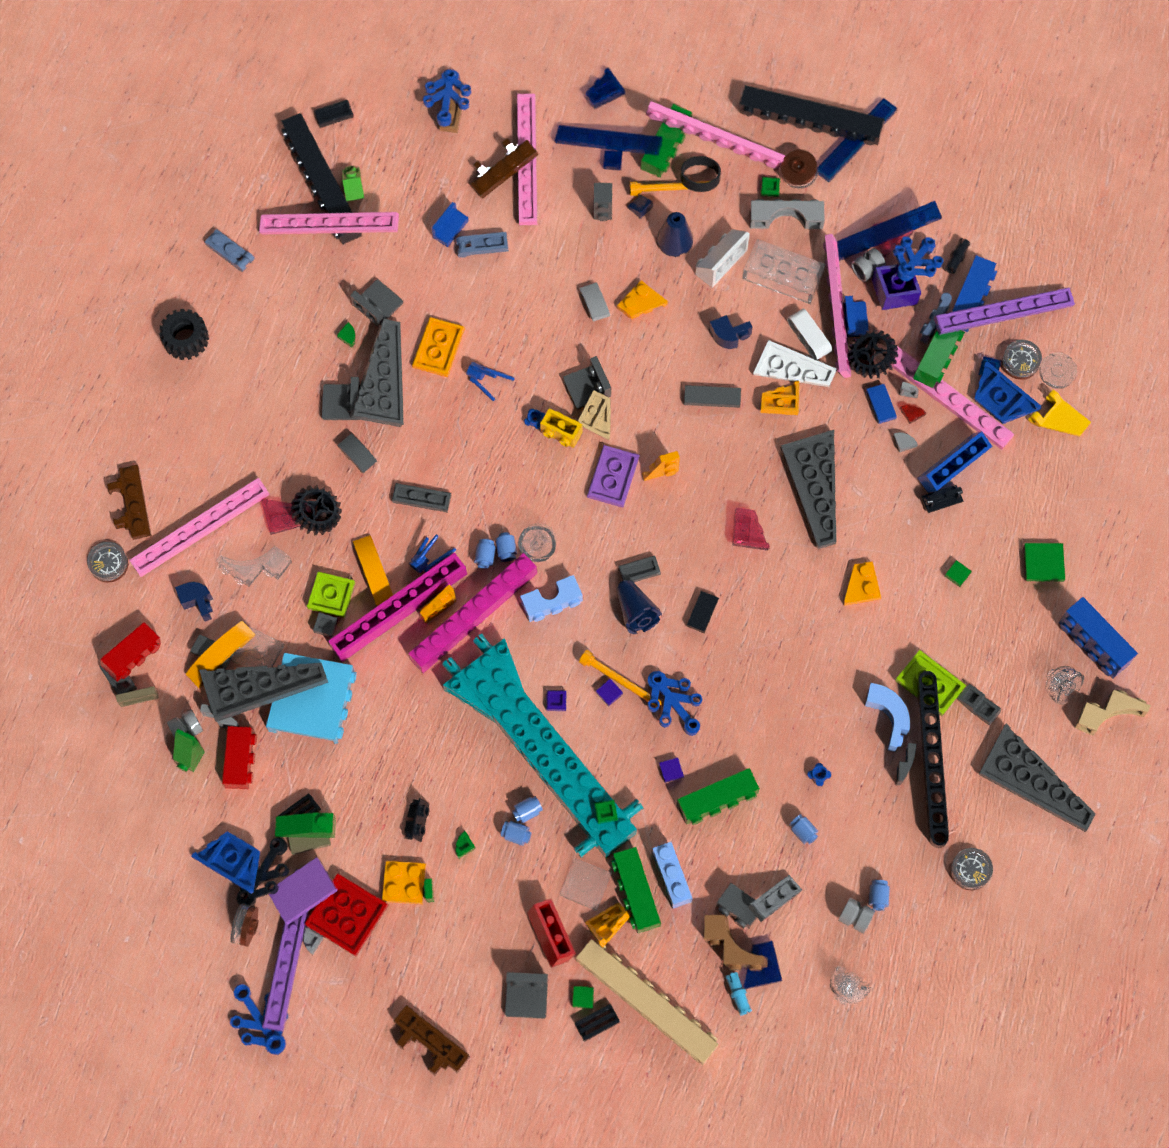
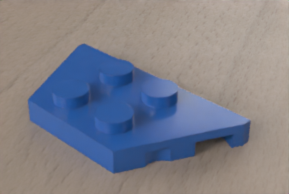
M988 361L985 363L974 399L975 402L999 422L1005 424L1042 408L1038 402Z
M227 831L219 836L217 840L207 844V848L201 852L192 854L191 857L247 892L251 894L254 892L260 851Z

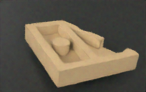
M593 390L578 422L582 424V427L609 440L611 399Z

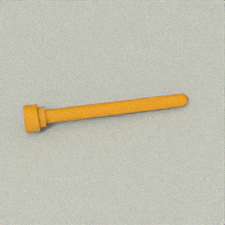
M630 181L629 183L630 196H638L641 192L689 190L682 183L643 185L637 183V181ZM702 181V182H697V183H706V182H710V181Z
M587 649L579 660L580 664L594 667L644 700L650 701L651 694L595 659L596 657L593 656L592 652Z

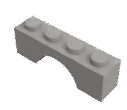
M757 199L751 201L750 229H769L771 223L782 216H791L798 219L805 229H823L825 221L824 201H801L798 199L792 201H783L781 199L773 201Z

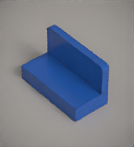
M452 202L432 227L433 238L446 247L452 243L469 221V217L457 210L456 203Z
M845 296L844 311L847 337H859V333L863 334V336L866 335V330L869 331L866 302H853V296Z

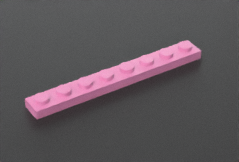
M517 94L518 145L528 140L536 149L535 94ZM535 157L518 171L519 225H537V172Z
M652 101L645 114L652 120L661 121L669 127L681 129L686 134L696 135L700 139L713 142L721 148L733 150L734 153L745 155L753 161L765 163L770 168L779 169L785 156Z
M397 212L261 215L259 232L261 234L398 232L399 214Z
M832 234L825 235L823 248L825 253H827L825 266L829 270L827 283L831 293L828 296L833 310H830L832 321H834V327H832L833 337L836 338L834 351L838 355L836 369L844 378L851 377V367L848 361L849 349L838 246L835 237Z
M898 347V351H896L898 352V358H895L897 362L896 364H891L893 369L977 432L982 431L986 438L1002 450L1014 436V433L943 380L940 383L936 382L934 388L914 380L913 377L920 363Z
M257 478L130 559V562L140 577H142L270 494L260 479Z

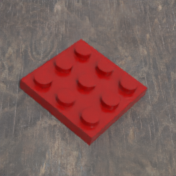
M337 873L333 883L338 891L319 903L304 925L356 957L389 905Z

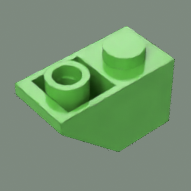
M346 167L345 170H342L346 201L364 198L360 167Z

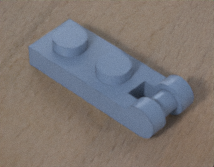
M217 229L205 241L206 246L241 272L246 269L248 263H252L255 259L250 252L245 251Z
M507 232L460 236L456 238V244L459 246L457 254L461 258L468 255L508 251Z
M949 293L941 295L938 309H933L929 316V319H931L929 324L925 323L920 331L922 334L920 341L925 344L928 343L937 328L934 317L945 314L949 309L952 296Z

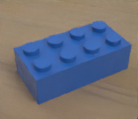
M1084 597L1072 605L1059 621L1061 629L1065 633H1069L1074 638L1076 645L1083 648L1087 652L1088 657L1093 662H1097L1101 666L1103 673L1112 679L1129 666L1138 655L1135 649Z

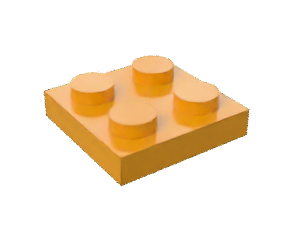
M386 861L382 901L423 904L426 863Z

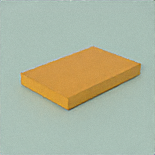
M429 317L412 367L448 378L465 331V326Z

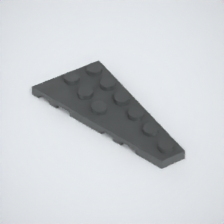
M383 319L380 322L350 418L397 427L404 425L400 322Z
M834 430L781 445L783 457L817 549L836 544Z
M322 663L298 664L297 666L289 667L278 665V667L272 668L257 666L239 667L235 670H224V668L217 669V671L199 670L216 722L328 683Z
M1007 723L1004 725L978 775L1086 832L1096 813L1079 796H1076L1064 781L1062 782L1055 775V772L1024 743L1020 736H1017L1011 730Z

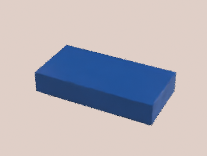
M885 384L867 388L866 392L878 424L896 419L897 415Z

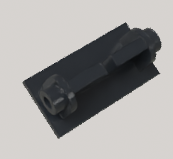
M957 485L921 496L928 513L964 502L961 496L963 494L962 488Z
M421 798L419 800L413 799L412 803H410L407 817L413 818V821H406L403 833L405 839L412 840L414 838L419 842H422L425 834L426 819L430 811V804Z

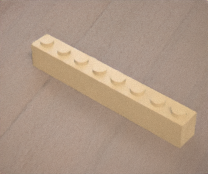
M591 939L576 957V961L703 1066L719 1044L716 1042L718 1039L710 1032H707V1034L700 1029L701 1025L693 1018L689 1020L684 1016V1010L677 1005L673 1007L668 1003L670 999L661 992L657 994L650 982L646 979L640 980L637 977L638 973L633 968L623 966L621 964L622 960L616 954L610 955L605 951L606 946L601 947L597 941L594 942Z

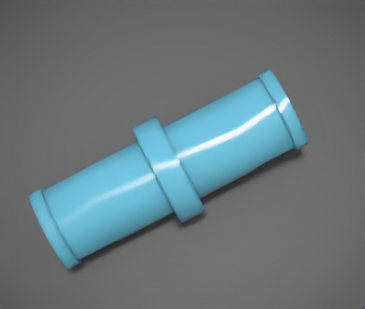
M738 972L731 973L730 976L727 975L725 978L732 992L730 995L735 1000L739 1015L750 1013L752 1009L745 995L747 991L742 987Z

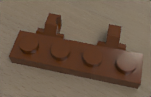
M506 138L502 141V144L508 151L505 153L506 156L498 163L487 168L479 160L473 164L479 173L476 174L477 179L471 183V186L482 199L539 155L528 140H525L520 145L517 143L513 145Z
M137 464L119 468L121 478H117V482L108 483L107 487L110 495L113 492L124 495L127 512L124 513L125 516H121L119 519L113 518L114 526L116 529L125 527L126 530H130L133 540L152 536L139 466Z
M406 1005L394 1019V1023L401 1028L399 1033L402 1035L396 1043L397 1046L404 1050L405 1045L410 1043V1041L414 1043L418 1041L433 1053L432 1058L435 1061L432 1067L428 1068V1071L434 1076L441 1068L446 1070L448 1066L458 1073L470 1058L469 1054Z

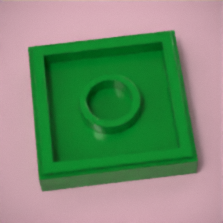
M1063 543L1024 544L1026 581H1065Z

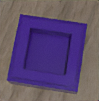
M611 679L596 690V694L608 707L623 695V692Z
M547 690V711H566L567 691Z
M678 758L659 763L665 783L684 777Z

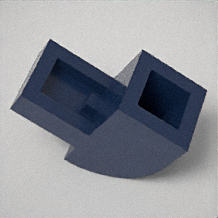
M727 315L709 323V331L714 341L726 349L738 348L739 340H745L752 335L753 327L750 321L732 327Z
M188 582L175 587L184 610L198 605L204 621L212 619L210 613L213 612L210 601L213 600V597L206 586L198 582Z

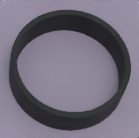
M691 157L682 164L681 182L692 191L707 192L716 188L720 182L721 168L715 160L709 157ZM703 165L712 168L717 173V177L710 182L697 183L689 180L684 175V172L692 166Z

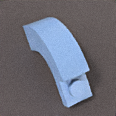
M871 683L865 706L881 710L889 717L892 731L888 751L895 752L897 747L902 746L903 735H907L910 729L908 709L903 700L894 691L885 686Z

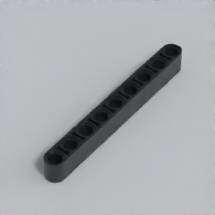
M924 671L918 678L917 687L929 841L933 847L942 848L949 840L937 679L933 672ZM922 678H930L932 680V684L928 686L924 685L922 683ZM931 697L934 703L927 705L924 703L923 698ZM932 716L935 719V723H926L925 717ZM933 735L937 742L930 744L927 742L926 737ZM928 756H937L938 762L935 764L930 763ZM931 774L938 775L940 781L938 783H932L929 779V776ZM938 794L941 797V802L934 803L931 800V795ZM940 814L943 821L941 823L934 822L932 815ZM937 833L942 834L944 842L937 843L934 840V835Z

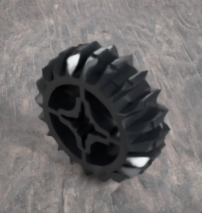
M875 329L872 333L866 330V335L864 336L859 333L860 338H854L855 344H850L849 346L851 350L848 351L850 356L848 361L851 363V368L855 370L856 374H861L864 378L867 375L871 379L874 375L880 378V373L887 375L886 370H892L891 364H896L895 358H898V352H896L898 347L895 345V340L888 333L884 334L882 330L879 333ZM877 343L886 346L887 350L878 348ZM859 358L867 360L869 365L861 363L859 361Z
M309 485L306 489L302 488L299 493L295 494V498L291 502L290 512H293L291 518L296 519L295 525H301L300 530L307 529V534L313 531L314 536L318 532L323 535L326 531L331 532L340 521L342 509L339 507L341 502H336L337 496H331L332 490L326 492L325 487H322L320 490L318 485L314 489ZM316 506H318L317 509H316V510H318V512L316 513V515H314V514H315V510H314V509H315Z

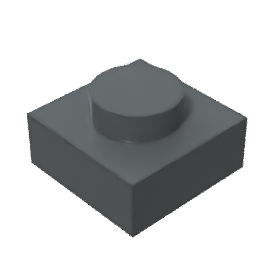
M319 613L313 632L332 638L338 618Z

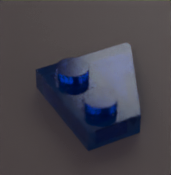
M608 67L604 70V75L600 79L597 78L594 85L587 90L585 95L595 110L625 95V89Z
M773 941L753 945L751 954L765 956L767 958V967H762L761 971H752L748 967L743 989L747 990L782 982Z

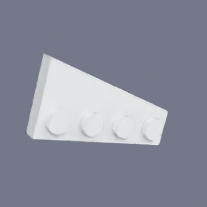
M768 340L753 375L829 387L837 369Z

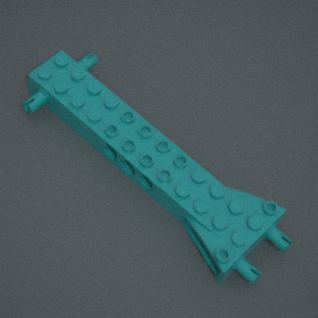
M483 634L478 635L480 638L476 637L473 642L482 651L483 655L464 669H461L452 657L448 658V662L446 660L443 662L442 665L452 676L450 680L443 684L444 691L452 694L461 702L471 706L475 711L497 724L587 835L585 840L574 847L576 853H579L578 855L582 858L587 852L596 847L607 858L637 834V828L632 824L630 818L644 809L642 804H639V801L635 799L624 809H620L615 803L618 821L598 824L595 803L613 799L526 695L505 638L492 646Z

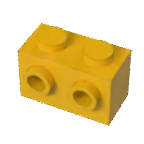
M550 408L540 423L541 432L545 437L549 439L554 438L565 447L570 446L574 448L583 433L580 422Z

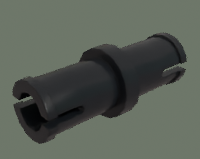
M961 238L955 250L951 252V258L945 266V270L948 273L955 274L960 262H963L965 253L970 246V242L967 239L963 240Z

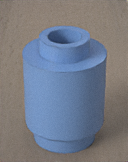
M508 532L499 534V537L495 539L498 557L501 558L502 562L515 560L517 550L514 536Z
M489 539L479 540L474 563L479 568L487 569L493 565L496 548L494 541Z
M535 796L514 805L515 810L512 813L517 822L521 820L524 823L539 815V812L543 811Z
M801 814L789 824L792 828L791 831L803 844L808 842L810 845L818 838L816 827Z
M505 821L501 830V836L505 840L521 846L529 842L532 834L528 826L513 821Z
M872 880V885L869 888V906H872L873 910L883 911L885 907H889L890 887L887 881Z

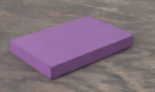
M603 445L587 498L624 508L640 455Z
M316 857L278 883V892L269 895L282 919L288 925L338 890L320 859Z

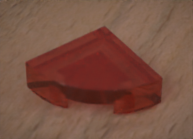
M908 404L900 407L909 424L926 415V412L920 407Z

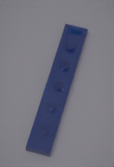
M883 98L868 115L885 118V124L897 112V107ZM845 138L817 167V174L827 182H830L865 145L864 141H850Z
M559 125L555 136V143L658 156L663 142L662 137L564 125Z
M936 201L837 241L839 261L942 219Z

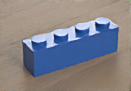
M976 255L952 312L984 305L982 298L983 296L987 297L991 286L988 284L990 280L994 281L998 271L995 270L997 263Z
M982 431L973 433L917 478L928 493L938 491L993 446Z

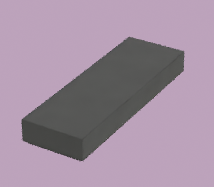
M685 385L684 405L740 408L741 388Z
M396 483L392 503L448 513L452 494Z
M788 875L752 902L748 908L762 922L798 895L802 889Z

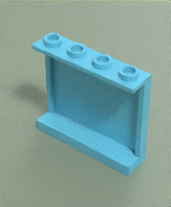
M284 653L281 665L286 667L297 666L298 664L322 663L328 683L272 702L266 728L272 733L282 731L331 740L334 744H338V740L343 737V720L346 721L348 709H346L347 702H350L352 698L351 684L355 683L357 676L353 665Z

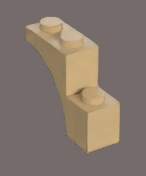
M1113 690L1104 709L1096 703L1087 702L1080 713L1075 728L1093 736L1105 720L1121 714H1133L1144 717L1151 705L1146 704V701L1143 699L1128 696L1122 690Z

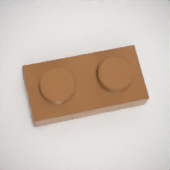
M451 98L449 107L451 124L446 127L440 126L439 128L440 131L458 133L462 110Z

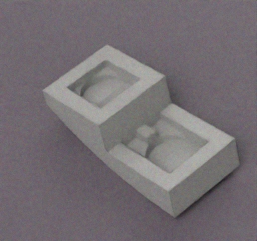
M597 282L580 288V293L593 322L610 316Z
M202 704L201 714L204 717L214 718L211 707ZM232 717L217 722L222 728L228 729V726L240 727Z

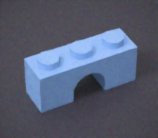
M574 575L556 582L558 595L554 599L548 600L543 598L538 589L520 596L529 622L541 621L546 615L551 613L552 615L558 614L564 608L569 606L570 608L576 607L583 601L582 592Z
M672 842L652 848V854L658 871L661 872L672 908L691 903L692 895Z

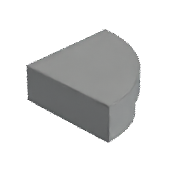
M902 382L899 395L918 398V388L910 383Z
M906 433L893 434L899 452L918 446L916 440Z
M306 927L303 933L306 949L314 955L324 937Z

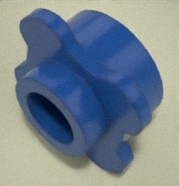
M530 409L527 418L524 420L525 425H531L536 429H540V423L545 413Z
M817 763L814 769L808 772V778L813 779L817 786H823L824 781L831 778V772L827 771L822 763Z

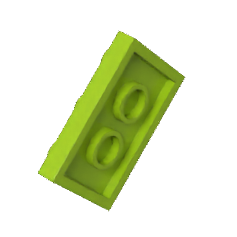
M919 650L895 681L918 698L917 681L920 674L924 671L933 672L937 679L939 715L943 716L965 689L966 685ZM924 677L922 678V683L928 686L932 684V680ZM931 697L923 698L924 703L927 705L934 703Z

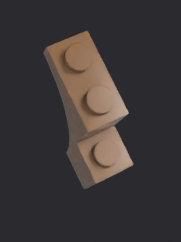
M705 915L704 940L710 943L711 946H722V943H724L723 964L729 967V970L740 971L741 967H749V970L761 971L762 967H767V958L765 956L748 953L735 943L730 933L728 918L725 915Z

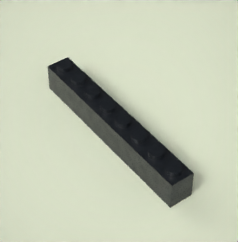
M746 85L739 104L740 112L746 116H758L763 120L770 119L784 125L791 124L800 129H811L816 133L824 132L833 137L841 136L850 141L864 142L867 145L879 144L885 119Z
M299 113L281 121L283 126L281 129L284 139L288 138L290 142L288 146L291 152L296 153V162L299 168L303 167L304 171L302 173L306 182L310 181V189L313 195L318 196L319 200L317 202L321 211L325 210L326 213H352L302 114ZM333 233L336 240L340 239L342 245L362 236V233Z

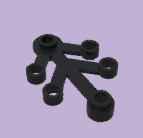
M274 838L271 841V850L260 868L258 866L254 892L251 894L240 887V891L237 894V903L241 907L248 908L253 906L257 898L268 894L273 895L278 892L279 886L274 881L269 880L287 876L289 868L285 864L280 863L274 870L267 871L276 856L282 855L287 851L288 845L282 838ZM281 868H285V870L282 873H280ZM268 881L265 887L257 889L260 883ZM274 885V888L269 890L270 886Z

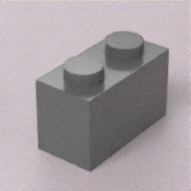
M594 183V220H612V183Z
M730 883L717 901L718 911L726 917L728 915L735 919L734 922L743 929L745 927L750 929L757 919L748 908L755 899Z

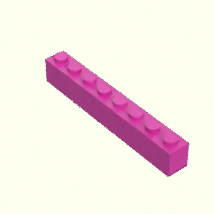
M453 553L330 639L328 642L331 649L341 662L345 661L432 600L449 584L452 586L466 576L467 570L465 565Z
M523 553L409 652V658L422 673L426 672L537 574V566Z

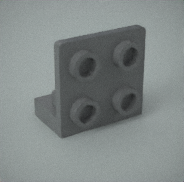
M378 279L362 294L354 291L350 295L352 305L378 327L383 319H388L403 304V300Z
M597 356L590 358V366L563 377L576 409L586 406L593 390L611 397L610 383Z
M351 377V384L323 385V420H358L350 418L361 385L359 377Z
M507 972L505 1016L545 1019L548 974Z

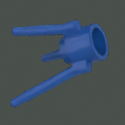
M472 362L467 369V375L471 377L469 381L480 388L492 401H495V398L477 381L478 379L482 380L487 375L492 378L500 376L512 381L515 380L514 377L486 368L475 362Z
M436 534L427 546L429 538L426 537L409 564L418 573H421L423 570L427 572L430 568L454 553L456 548L446 552L428 565L429 560L425 555L437 540L438 535Z

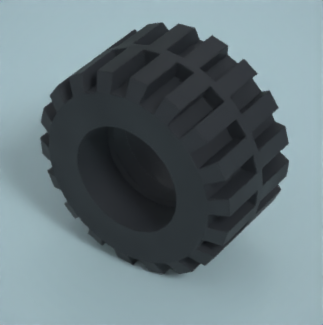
M180 309V312L174 310L172 315H166L167 319H163L161 322L163 326L159 327V335L169 355L172 354L176 359L179 356L180 360L185 358L191 360L192 356L198 357L199 352L203 353L205 351L204 347L208 346L207 340H209L208 330L204 320L197 312L193 314V311L190 309L187 312L185 309ZM191 329L194 331L188 339H175V336L181 330Z

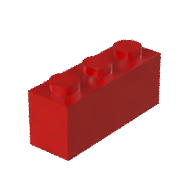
M143 622L100 659L101 667L117 682L121 678L125 679L135 666L138 667L144 663L149 654H154L159 650L161 645L160 637Z
M228 726L222 781L226 789H249V784L253 783L251 764L255 763V753L252 752L253 745L257 743V734L254 733L252 727Z
M552 899L534 904L527 912V915L550 967L569 962L576 953Z

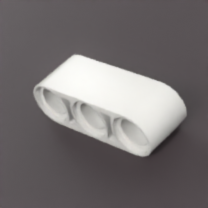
M801 309L787 318L789 326L813 359L818 360L832 352L829 341L805 309Z

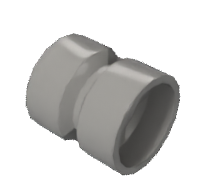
M872 248L864 253L863 257L860 256L851 262V266L855 275L865 282L873 276L876 267L886 266V262L882 254L877 249Z
M192 709L183 713L180 719L176 717L167 722L174 737L177 729L192 736L203 732Z
M850 897L838 921L847 926L852 924L855 930L864 934L875 910L866 905L861 907L860 902Z

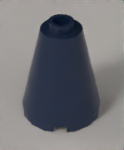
M680 212L671 213L657 235V243L661 248L660 250L668 256L679 257L681 254H686L693 245V234L685 216Z
M621 581L616 591L627 631L630 634H638L637 631L639 630L646 632L656 626L660 621L659 616H662L660 609L633 581Z

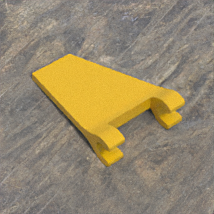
M1054 389L1045 398L1048 402L1054 404L1043 418L1036 411L1028 419L1030 423L1038 427L1079 437L1091 423V421L1064 401Z

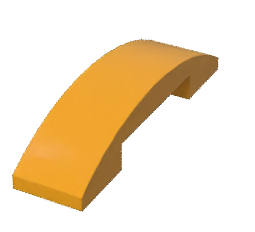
M369 535L353 541L376 606H379L392 597L393 593L372 537Z
M243 621L239 622L215 641L186 672V675L200 688L203 685V680L199 670L215 671L239 647L242 648L256 634Z

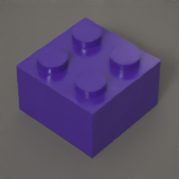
M899 264L875 268L872 283L882 310L917 305L920 298L921 290L916 275L909 281L901 280L897 275Z

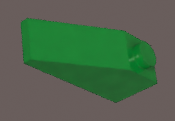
M177 729L175 732L173 760L177 764L176 767L184 772L188 770L194 772L205 751L194 736Z
M334 813L277 816L275 837L335 838L336 817Z

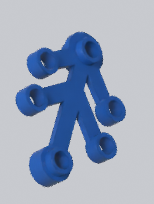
M453 69L445 70L442 73V78L436 82L429 81L425 84V91L429 94L435 93L436 89L445 85V88L436 94L423 97V105L425 107H432L435 102L443 98L442 110L437 114V123L442 127L451 124V114L449 113L451 98L459 105L461 110L469 108V100L461 98L452 88L455 86L461 91L462 96L467 97L471 95V86L463 84L459 80V73Z
M904 236L900 245H896L893 250V255L896 256L899 263L897 269L898 277L904 281L911 280L915 275L933 277L937 271L936 268L942 266L943 258L940 256H934L933 259L922 258L925 254L933 252L936 246L935 240L930 237L923 239L919 245V251L914 255L911 248L912 239ZM904 253H906L907 258L909 260L908 264L903 256ZM915 266H926V268L920 269L915 268Z
M660 671L650 673L647 682L652 688L651 699L647 705L648 710L651 712L658 711L660 691L665 698L659 724L662 727L670 726L672 706L685 723V733L690 736L696 735L700 729L699 721L692 719L679 702L689 703L697 707L702 703V696L698 693L691 696L674 693L669 690L668 687H675L681 691H688L691 682L687 678L675 680L666 678L665 674ZM654 678H660L661 682H655ZM685 682L688 686L683 687L681 683ZM696 697V698H698L700 701H699V702H694V701H693V698ZM655 703L657 707L652 708L650 704ZM666 718L669 722L663 723L662 719ZM694 723L696 728H691L689 724Z
M244 984L238 985L234 990V996L238 1001L244 1002L255 1021L234 1016L230 1020L231 1026L235 1029L242 1027L259 1030L266 1036V1038L254 1037L250 1033H244L241 1037V1042L246 1046L252 1044L265 1046L267 1051L273 1055L282 1053L286 1047L282 1031L274 1030L273 1033L272 1030L263 1028L270 992L265 995L266 1004L262 1016L250 997V988ZM242 990L247 992L245 997H240ZM235 1019H240L238 1026L233 1024ZM246 1036H251L249 1043L244 1042ZM279 1041V1047L273 1048V1042Z

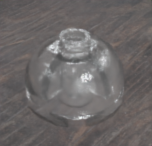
M544 523L530 524L519 536L518 546L520 552L524 553L531 561H546L556 550V533L550 526Z
M1060 666L1050 670L1047 674L1045 689L1055 703L1064 705L1075 697L1071 694L1076 689L1078 691L1081 689L1085 677L1074 667Z
M839 965L836 966L830 977V988L835 994L834 999L841 1004L846 1002L855 1004L864 1000L872 989L868 987L869 984L853 972L845 973L846 968Z

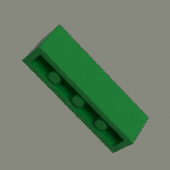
M675 104L670 108L692 118V112ZM662 123L641 160V170L659 178L663 172L666 173L670 166V159H674L677 154L678 145L682 144L685 140V132Z
M937 330L913 379L931 388H934L936 382L940 383L945 374L942 370L943 368H948L952 360L949 356L950 354L954 356L958 348L956 342H961L965 332L960 330L939 335Z
M748 768L677 799V805L686 824L692 823V825L702 822L703 818L708 815L714 817L720 814L721 810L726 807L732 809L738 806L740 801L755 799L757 794H759L760 788L751 769Z
M637 847L614 853V860H611L613 871H618L620 879H617L620 891L624 890L626 898H623L626 910L630 909L632 917L629 918L632 929H636L637 933H642L660 927L661 921Z

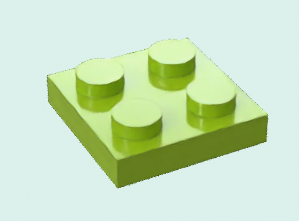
M318 572L307 608L345 618L355 586V580Z

